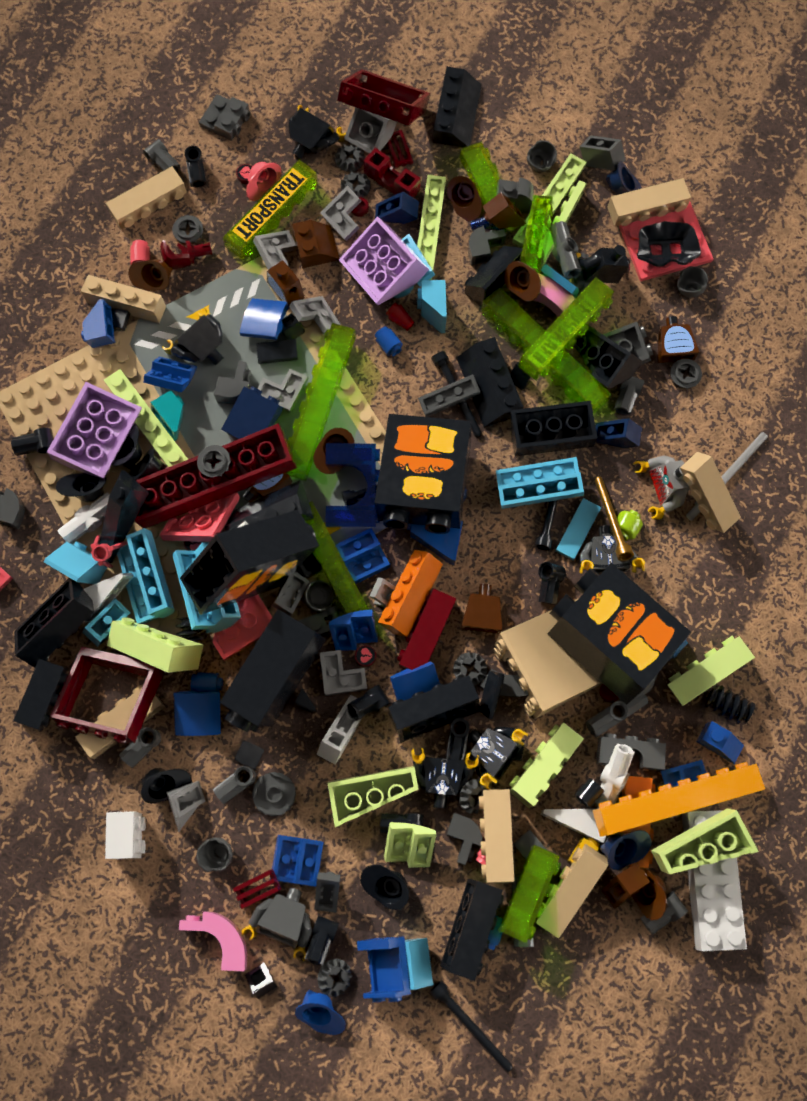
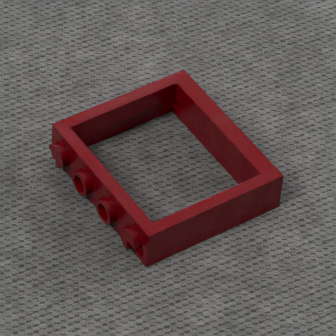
M361 69L341 81L337 101L409 126L425 113L431 93ZM363 75L367 76L366 82L362 80ZM404 107L410 108L408 113L403 112Z
M81 647L50 718L57 723V727L68 730L70 727L81 734L94 733L96 737L101 739L111 737L114 741L125 744L126 741L135 743L164 671L136 658ZM92 664L147 676L125 730L69 717Z

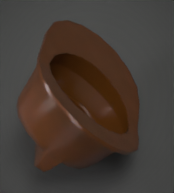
M459 175L452 178L447 185V194L456 214L466 221L477 219L482 212L483 206L477 185L466 176Z
M160 259L138 261L129 267L128 274L130 281L135 287L146 291H156L167 288L173 268Z
M515 261L510 263L505 269L504 281L511 292L525 301H533L537 298L541 290V279L532 266Z
M333 428L324 435L313 455V462L320 472L334 474L344 467L355 447V440L352 434L344 428Z
M643 869L650 882L632 898L646 918L658 920L663 917L667 908L665 884L658 875Z

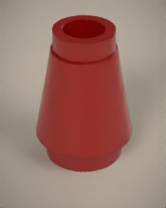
M394 303L386 312L389 320L406 331L415 324L401 304Z

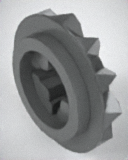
M344 144L343 147L338 148L335 154V162L343 171L353 172L360 169L364 164V151L353 144ZM351 154H353V159H347L346 155L350 156Z
M351 171L350 174H345L341 180V191L348 185L358 197L364 198L371 188L367 175L361 174L360 171L358 173ZM358 180L359 185L353 190V184Z
M191 215L178 218L172 227L173 235L180 243H185L188 240L190 243H196L197 239L202 238V232L204 231L201 221ZM188 224L192 230L190 231L189 235H187L186 232L183 231L187 229Z
M691 359L676 361L672 365L670 372L672 383H676L679 388L689 389L695 387L702 378L700 366ZM689 368V376L683 379L681 372H685Z
M211 445L204 448L197 459L199 471L204 476L211 478L222 477V474L228 471L229 464L231 463L230 454L219 445ZM216 456V459L221 462L216 463L213 469L212 464L208 462L213 461Z
M468 652L461 654L454 663L453 671L455 677H466L467 668L464 665L469 666L475 661L474 669L477 672H471L468 676H470L473 685L481 683L487 674L485 659L476 653Z
M480 779L468 781L461 789L459 802L462 809L468 813L478 814L480 811L479 799H473L471 794L483 796V790H487L480 784Z
M331 959L325 962L320 968L317 978L320 990L327 996L332 997L345 994V990L351 986L349 983L350 978L353 977L350 971L351 967L341 959ZM329 974H338V977L341 979V982H334V980L331 979Z

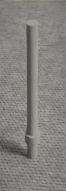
M761 432L721 476L725 484L768 438L766 433ZM697 501L695 506L686 515L691 521L700 513Z

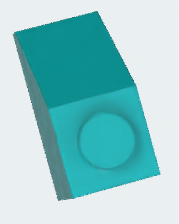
M172 390L151 401V410L173 440L176 441L182 422L184 403L179 395L175 396Z

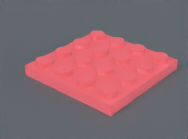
M689 202L686 209L680 212L674 211L661 217H650L645 221L631 222L626 226L619 225L640 282L681 271L690 266L696 267L713 261V256L691 202ZM664 221L689 224L694 228L698 237L701 255L686 265H680L674 261L662 267L651 265L648 262L639 260L637 257L639 231L645 226ZM679 244L669 245L672 254L681 253ZM660 245L650 246L652 255H662Z

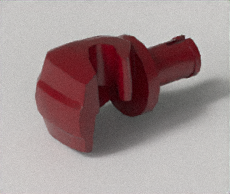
M165 240L160 245L163 261L174 270L191 266V264H194L195 257L212 255L210 242L193 246L188 240L185 241L186 247L178 243L177 249L180 254L173 253Z

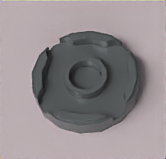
M271 772L257 780L252 796L255 806L263 814L279 816L290 810L295 802L296 791L290 778L282 773Z

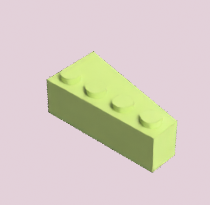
M410 766L328 781L335 827L418 790L415 767Z

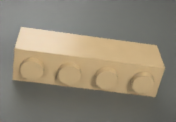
M172 166L106 202V205L120 229L131 227L135 221L141 218L149 217L153 211L165 208L171 201L181 199L187 191L184 182Z
M684 178L611 196L607 208L615 227L619 225L626 226L631 222L645 221L650 217H661L670 212L683 211L687 208L691 196Z
M91 275L87 276L81 289L83 297L89 304L95 305L98 300L103 299L111 308L128 310L130 316L155 323H160L166 309L160 294Z
M696 452L680 467L684 475L683 479L689 485L691 495L696 499L699 505L698 508L706 519L707 526L711 530L725 533L741 516L712 456Z
M143 684L135 688L130 697L127 699L122 698L116 702V707L111 711L101 713L97 717L98 720L94 723L125 730ZM156 693L144 722L165 707ZM90 732L86 735L80 733L75 736L87 755L92 759H96L117 743L111 737L101 739Z
M510 789L483 790V796H479V809L484 810V819H480V832H485V841H481V855H486V864L482 865V879L487 878V884L514 883Z
M587 844L582 849L577 848L572 856L573 863L570 867L565 866L559 876L561 881L558 885L553 884L547 894L549 896L546 903L541 902L535 912L537 914L536 923L558 939L608 867V858Z

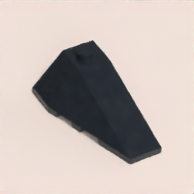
M587 324L571 340L576 350L584 359V363L591 370L593 377L609 389L631 379L643 362Z
M124 470L121 471L110 493L99 544L104 543L112 546L124 542L149 494L143 486ZM120 548L112 551L111 557L107 559L109 563H113Z

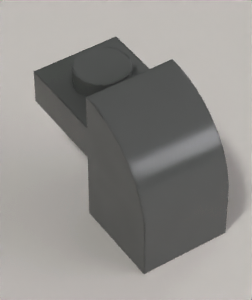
M519 178L518 182L499 179L497 195L502 192L521 213L530 214L534 202L533 184L524 178Z
M484 226L473 231L468 245V256L471 265L487 263L491 256L490 248L505 245V229H494L486 233Z
M238 362L234 379L218 376L214 392L217 402L234 405L243 387L251 388L249 382L251 370H249L247 362Z
M6 488L4 493L0 491V524L19 529L24 518L25 507L22 500L12 490Z
M453 813L446 835L463 841L456 862L466 865L467 861L471 862L475 849L471 848L472 844L481 846L482 834L478 825L473 820Z

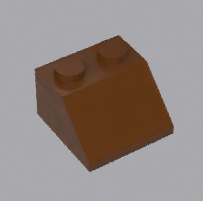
M313 220L292 224L302 269L340 259L330 225Z

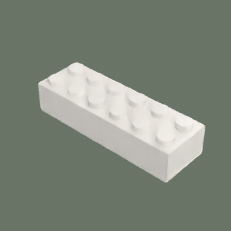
M723 810L683 813L684 832ZM737 857L689 869L688 880L695 950L747 949Z

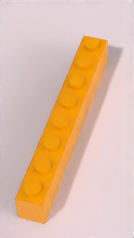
M744 762L734 765L735 770L729 771V768L726 767L716 770L717 775L710 776V773L698 775L697 781L691 782L690 778L677 781L678 786L672 787L670 783L659 786L658 792L652 793L651 789L638 792L639 797L632 799L631 795L618 798L619 803L612 804L611 800L599 803V808L592 810L600 837L611 835L765 790L757 764L748 766V763Z

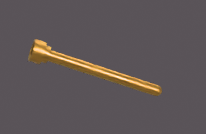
M597 476L595 483L617 543L615 550L617 559L619 561H627L634 556L632 547L625 543L602 477Z

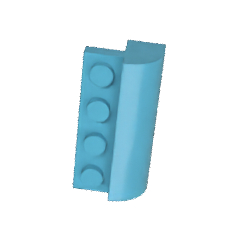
M577 457L496 470L502 509L584 496Z
M143 528L126 535L128 544L119 549L117 556L122 573H132L134 575L126 587L136 622L138 624H145L157 618L170 616L175 612L152 532Z
M202 542L195 551L176 550L172 556L191 629L206 630L207 633H214L231 627L241 618L237 602L200 615L180 580L183 573L209 543Z

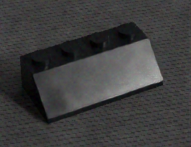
M446 67L434 125L433 143L470 148L482 84L465 69Z
M495 337L474 344L456 357L464 378L473 374L481 392L480 395L472 399L484 428L511 419V410L523 409L522 402Z
M591 401L510 411L514 456L594 447L598 439Z
M299 480L233 510L225 524V530L237 528L245 521L251 524L297 509L305 522L313 519L303 482Z
M68 578L14 631L16 657L35 668L39 659L47 661L53 651L59 649L70 635L77 632L79 626L84 621H88L94 613L93 600L78 582Z
M470 676L456 677L451 683L445 685L438 684L430 691L425 693L417 692L412 695V698L397 700L392 703V706L388 707L400 743L448 725L457 718H466L480 712L479 697Z
M468 878L440 964L443 969L475 981L476 976L480 975L483 966L481 959L483 953L486 954L490 944L488 940L490 930H494L497 921L495 914L497 908H500L503 903V890Z

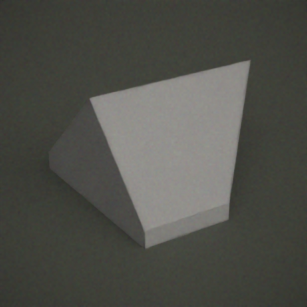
M199 781L166 792L178 832H180L197 807L205 802Z

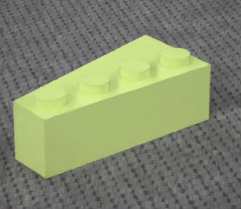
M131 618L112 621L107 646L167 673L197 670L199 668L203 644L151 628L148 625L135 623V620Z
M740 636L737 638L729 637L722 642L724 647L718 651L713 648L704 654L706 659L699 663L695 660L686 667L688 669L687 672L682 675L678 672L669 678L671 683L668 684V687L682 706L755 658Z
M564 722L560 726L555 724L548 733L551 738L547 743L541 742L535 750L538 753L533 760L529 758L522 767L525 770L520 777L516 775L509 784L512 787L510 793L528 808L535 806L538 802V796L540 797L547 790L551 779L553 780L563 768L564 762L569 760L584 740L583 737Z
M728 808L651 850L661 871L667 874L697 868L705 864H713L748 853L759 852L737 810Z

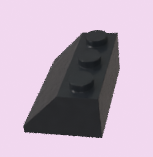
M503 246L499 251L495 250L490 256V260L478 268L477 274L467 279L464 294L483 307L505 284L504 273L507 266L515 261L521 262L523 249Z
M39 659L13 721L43 731L44 727L47 728L51 721L49 714L59 697V689L61 686H64L67 680V669Z

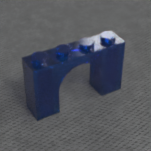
M326 443V466L354 467L364 475L367 481L366 494L358 503L350 506H326V528H375L376 523H380L375 508L376 482H378L380 469H376V461H380V449H376V444Z

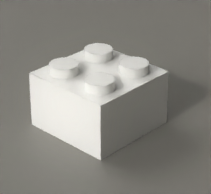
M134 811L106 813L105 859L142 858L146 848L145 840H142V831L146 829V819L142 817V813Z

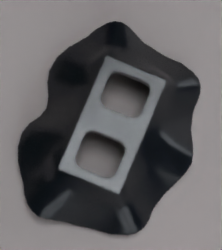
M664 221L645 226L639 231L637 257L639 260L648 262L651 265L662 267L671 261L680 265H686L701 255L698 237L694 228L689 224ZM679 244L681 253L672 254L669 245ZM660 245L662 255H652L650 246Z

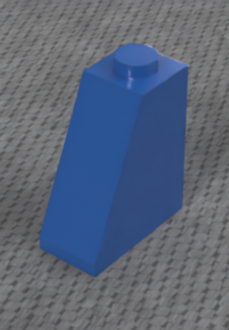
M461 521L460 529L450 528V532L446 534L431 533L425 529V525L408 524L407 530H411L410 537L450 565H455L463 521Z

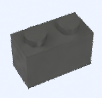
M590 135L579 146L582 158L587 162L586 166L615 171L618 168V163L626 160L621 139Z

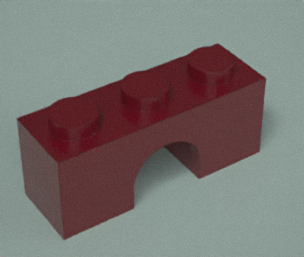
M374 148L364 159V174L394 195L405 192L415 198L420 192L421 178L406 168L402 173L396 171L391 165L390 157L377 148Z

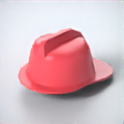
M258 162L251 168L248 176L249 183L246 189L249 200H259L271 187L279 182L282 171L278 164Z

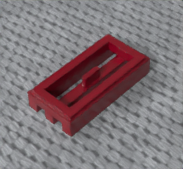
M403 131L393 132L392 139L400 161L397 160L390 139L386 144L395 169L399 168V166H406V164H413ZM396 136L400 137L407 159L403 157Z
M273 869L233 888L234 893H237V901L240 900L241 909L282 890ZM270 875L271 880L242 893L241 889ZM271 884L274 885L275 888L246 902L245 897Z

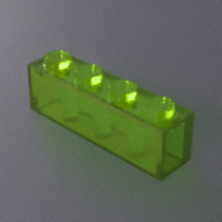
M482 142L462 148L460 152L462 165L469 179L477 185L482 205H485L497 196V183L500 179L495 163L492 164L488 148L484 147Z
M533 195L521 262L532 266L537 273L542 272L541 269L543 267L553 215V196Z
M536 845L531 847L498 930L499 932L523 943H527L528 939L532 940L536 927L533 926L536 917H541L544 910V905H542L544 896H549L553 886L550 883L553 874L557 875L561 865L558 862L559 855Z

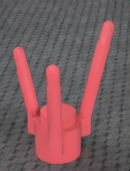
M97 535L94 543L90 545L92 548L91 555L94 560L98 561L99 566L104 565L108 568H113V565L105 560L111 557L113 550L127 545L128 542L124 541L112 546L104 543L98 545L101 535Z

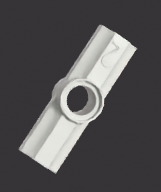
M107 492L91 505L81 507L75 513L73 519L57 530L66 542L73 543L86 532H93L100 527L102 520L105 518L110 494Z
M621 744L615 746L611 759L600 777L604 793L596 801L597 804L610 800L612 804H616L619 793L629 778V773L627 772L635 753L631 747Z

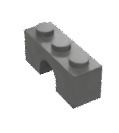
M605 733L604 737L598 738L596 764L607 765L615 746L621 744L631 747L637 754L639 769L665 770L666 743H660V739L647 738L646 741H639L636 736H625V739L617 738L616 734Z

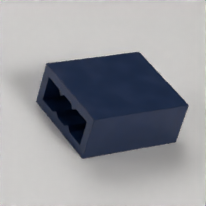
M244 386L221 430L238 439L275 425L283 407L278 405L280 401L270 395L268 398H265L261 395L262 391L253 386L248 389Z

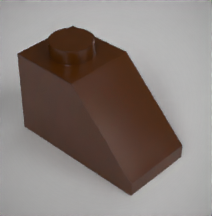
M502 192L483 205L486 212L484 215L485 219L490 225L493 223L498 229L524 226L526 224L520 210Z
M635 863L616 875L601 891L613 908L616 909L642 890L650 881L647 878L646 872Z

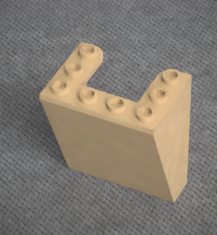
M551 611L501 632L494 644L496 648L493 649L499 660L508 661L512 671H517L520 677L518 682L522 690H527L529 696L525 699L526 704L524 708L529 716L533 715L534 719L602 684L547 635L558 622L549 614Z

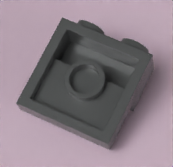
M216 94L200 119L199 126L232 141L235 136L240 134L244 121L247 122L250 118L249 104L234 97L229 100Z
M637 321L603 334L643 361L641 365L651 361L650 356L653 355L650 344H645L644 338L647 337L644 326L640 327Z

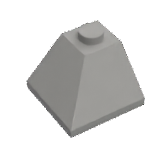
M355 108L344 139L368 153H371L374 148L381 151L392 137L397 122Z

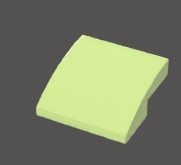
M389 823L384 853L385 862L407 861L409 868L430 867L436 831L415 824Z

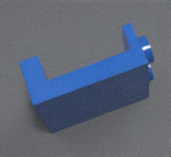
M404 936L357 941L358 951L368 950L372 990L371 992L363 993V998H372V1002L386 1001V998H388V1002L402 1001V996L411 994Z

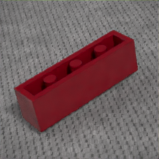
M434 588L432 593L427 595L424 603L426 606L423 612L419 613L415 621L417 626L414 631H410L406 638V642H408L406 650L401 649L397 661L400 662L399 668L413 670L430 661L457 598Z

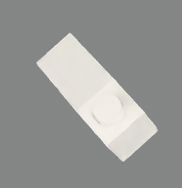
M120 573L84 588L85 592L93 600L94 608L92 617L84 622H91L118 596L134 575L132 573Z
M350 695L322 739L317 755L335 765L361 719L356 721L348 714L347 705L357 699Z
M544 809L541 812V815L586 837H590L598 843H604L606 836L600 837L592 812L595 809Z

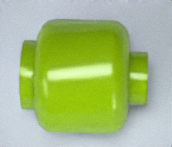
M634 510L621 511L617 516V521L625 541L634 539L643 527L640 514Z

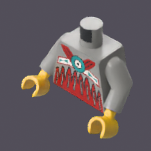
M659 456L649 459L648 462L635 461L633 465H641V469L635 471V473H644L650 468L649 472L662 506L661 508L653 506L649 508L648 512L656 511V515L651 517L652 519H662L664 512L669 513L684 504L690 487L684 481V475L680 469L684 464L682 460L675 461L674 458L669 456Z

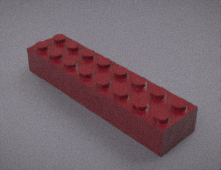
M279 423L223 445L222 447L230 454L231 463L229 464L228 471H225L222 477L211 478L204 476L198 469V456L136 480L149 494L135 522L140 527L146 529L296 469L297 466L289 444ZM215 456L214 460L208 463H211L214 469L215 464L221 461H218Z

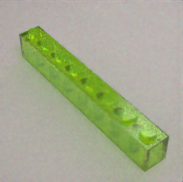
M500 287L482 301L481 310L483 316L488 320L491 319L501 333L505 332L509 336L510 342L515 346L518 345L527 358L550 336ZM565 349L543 371V373L546 372L550 376L553 384L556 386L560 385L565 390V395L569 399H574L576 402L591 401L593 414L610 398L611 393Z
M332 323L331 328L326 330L324 336L325 345L320 347L318 353L319 362L317 365H314L312 370L313 379L306 386V399L300 403V416L293 423L294 433L287 440L297 466L296 469L286 472L290 477L307 481L313 463L314 452L320 443L356 339L355 329Z

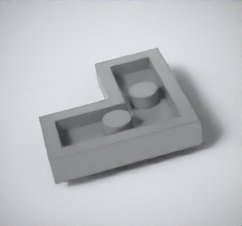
M348 185L320 212L345 241L360 228L348 214L361 200Z
M289 230L258 235L253 240L268 270L280 261H284L289 265L283 252L294 251L297 246Z
M323 296L292 301L289 306L299 322L314 319L323 334L338 332L342 327Z
M289 369L281 385L263 378L257 389L262 391L261 395L268 398L270 395L279 400L278 405L283 407L284 411L291 413L308 381V376Z
M341 650L320 653L325 696L367 690L364 668L343 671Z

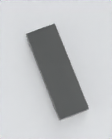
M472 374L421 396L418 400L424 415L428 417L480 395L481 392Z

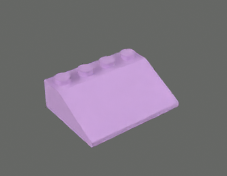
M378 216L339 259L377 305L414 286L429 271V268L405 242Z
M85 382L47 450L49 457L69 468L104 479L142 407Z

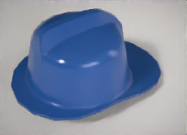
M308 990L302 1005L295 1009L296 1017L318 1032L337 1035L345 1029L346 1023L344 1018L333 1010L332 1001L326 994Z

